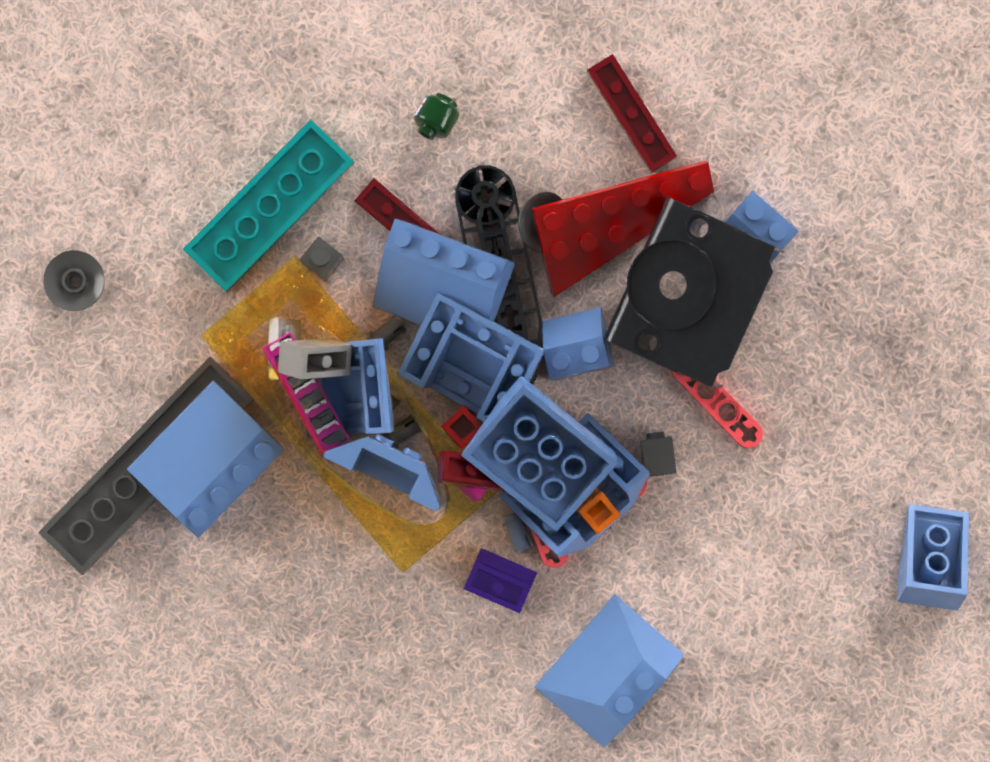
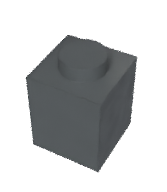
M318 236L299 260L326 282L344 260V257Z
M664 432L646 434L647 439L641 440L640 446L643 466L649 471V477L676 474L672 436L665 437Z

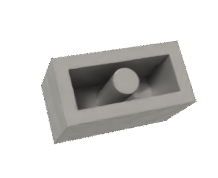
M329 338L280 342L278 373L298 379L349 376L352 345Z

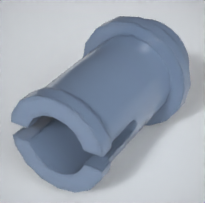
M515 513L503 517L505 523L502 525L507 527L515 552L533 546L525 523Z

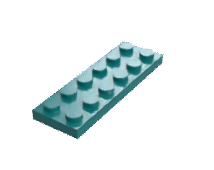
M310 119L183 250L228 293L355 163L354 160Z

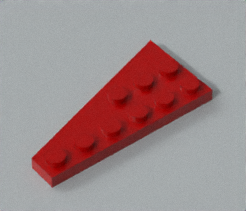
M707 161L697 162L532 208L552 296H557L648 236L667 197L692 207L713 193L714 187L709 163Z

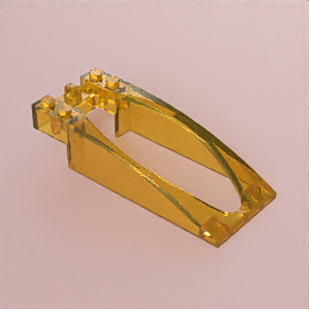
M293 255L232 309L201 333V337L404 573L493 497L497 491L487 490L480 500L473 502L456 485L444 484L446 508L441 519L432 524H419L404 519L369 499L340 477L313 450L288 415L272 380H268V369L265 361L245 338L292 299L314 326L323 328L342 341L350 342L367 339L299 259ZM386 362L389 383L397 391L416 419L432 451L437 466L439 452L445 450L462 453L463 451Z

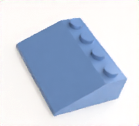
M394 219L384 247L372 307L421 325L437 292H440L494 322L515 262L409 222Z
M522 376L518 378L499 400L461 454L462 457L556 532L618 464L614 450Z
M213 380L127 470L185 527L199 538L283 452L284 448Z

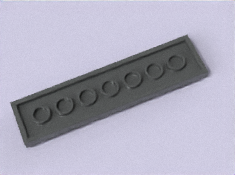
M211 356L38 532L81 575H84L157 500L127 468L213 380L244 410L255 400Z

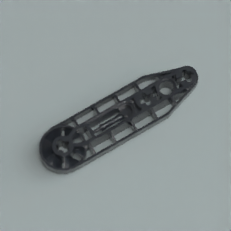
M479 165L469 169L459 179L455 189V203L463 243L467 244L466 233L478 232L483 251L487 252L485 240L492 239L494 248L492 254L501 257V249H498L496 238L503 237L507 260L513 262L512 255L525 253L529 278L517 280L515 269L513 268L511 279H509L494 321L509 330L508 320L501 318L500 315L505 314V308L511 307L512 312L518 313L514 317V327L521 326L522 331L512 330V332L532 343H537V346L540 347L542 319L527 246L522 241L523 248L510 250L506 226L518 223L520 213L514 185L511 178L503 170L491 165ZM479 171H482L483 181L480 179ZM504 178L506 181L497 189L495 184ZM488 189V194L491 191L493 192L494 196L490 197L489 203H483V199H477V196L481 195V190ZM499 198L511 202L510 207L499 204ZM515 205L517 218L505 220L511 214ZM487 211L491 213L492 222L488 220ZM462 216L469 223L476 226L464 229ZM500 223L501 229L493 232H483V227H492ZM531 282L536 308L523 310L518 285ZM537 312L539 322L538 338L529 340L524 315ZM537 368L530 380L532 385L537 377Z

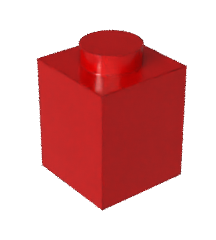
M463 405L441 425V428L463 450L482 425Z

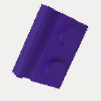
M481 548L464 586V590L520 613L537 572Z

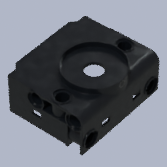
M667 197L644 249L636 256L630 266L627 276V287L604 335V339L676 373L686 375L713 388H722L723 385L715 382L717 375L728 370L732 364L773 274L770 259L774 250L784 253V250L748 235V232ZM707 223L708 232L705 236L700 237V228ZM671 271L681 273L687 283L684 294L677 299L665 297L660 290L662 277ZM652 336H655L657 344L656 347L653 350H651L649 342Z

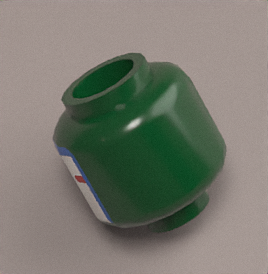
M437 93L435 96H426L414 116V121L419 127L418 133L429 140H434L435 137L446 138L459 118V112L456 109L457 104L451 98L441 93Z

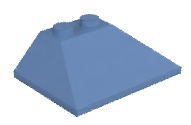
M437 292L397 374L421 388L430 387L455 402L464 405L466 408L477 413L476 418L484 422L499 400L520 376L530 382L546 350L444 294Z
M383 338L344 342L352 345L350 375L317 378L319 384L347 434L393 432L394 414ZM307 429V438H309L311 435Z
M589 413L579 423L616 453L618 464L597 488L600 492L604 493L621 514L619 518L597 535L575 511L556 532L508 492L498 494L514 513L558 557L588 548L633 507L650 475L649 471Z
M377 434L375 439L367 436L325 451L324 458L351 471L358 470L408 494L409 499L436 512L443 505L427 464L420 461L422 455L407 447L401 452L392 447L394 441L380 434Z
M614 594L534 687L602 747H605L627 726L665 682L684 654Z

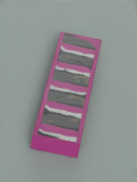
M288 332L262 349L320 453L324 455L325 451L339 447L350 440L317 378L298 379L278 373L280 342L296 341L292 333Z

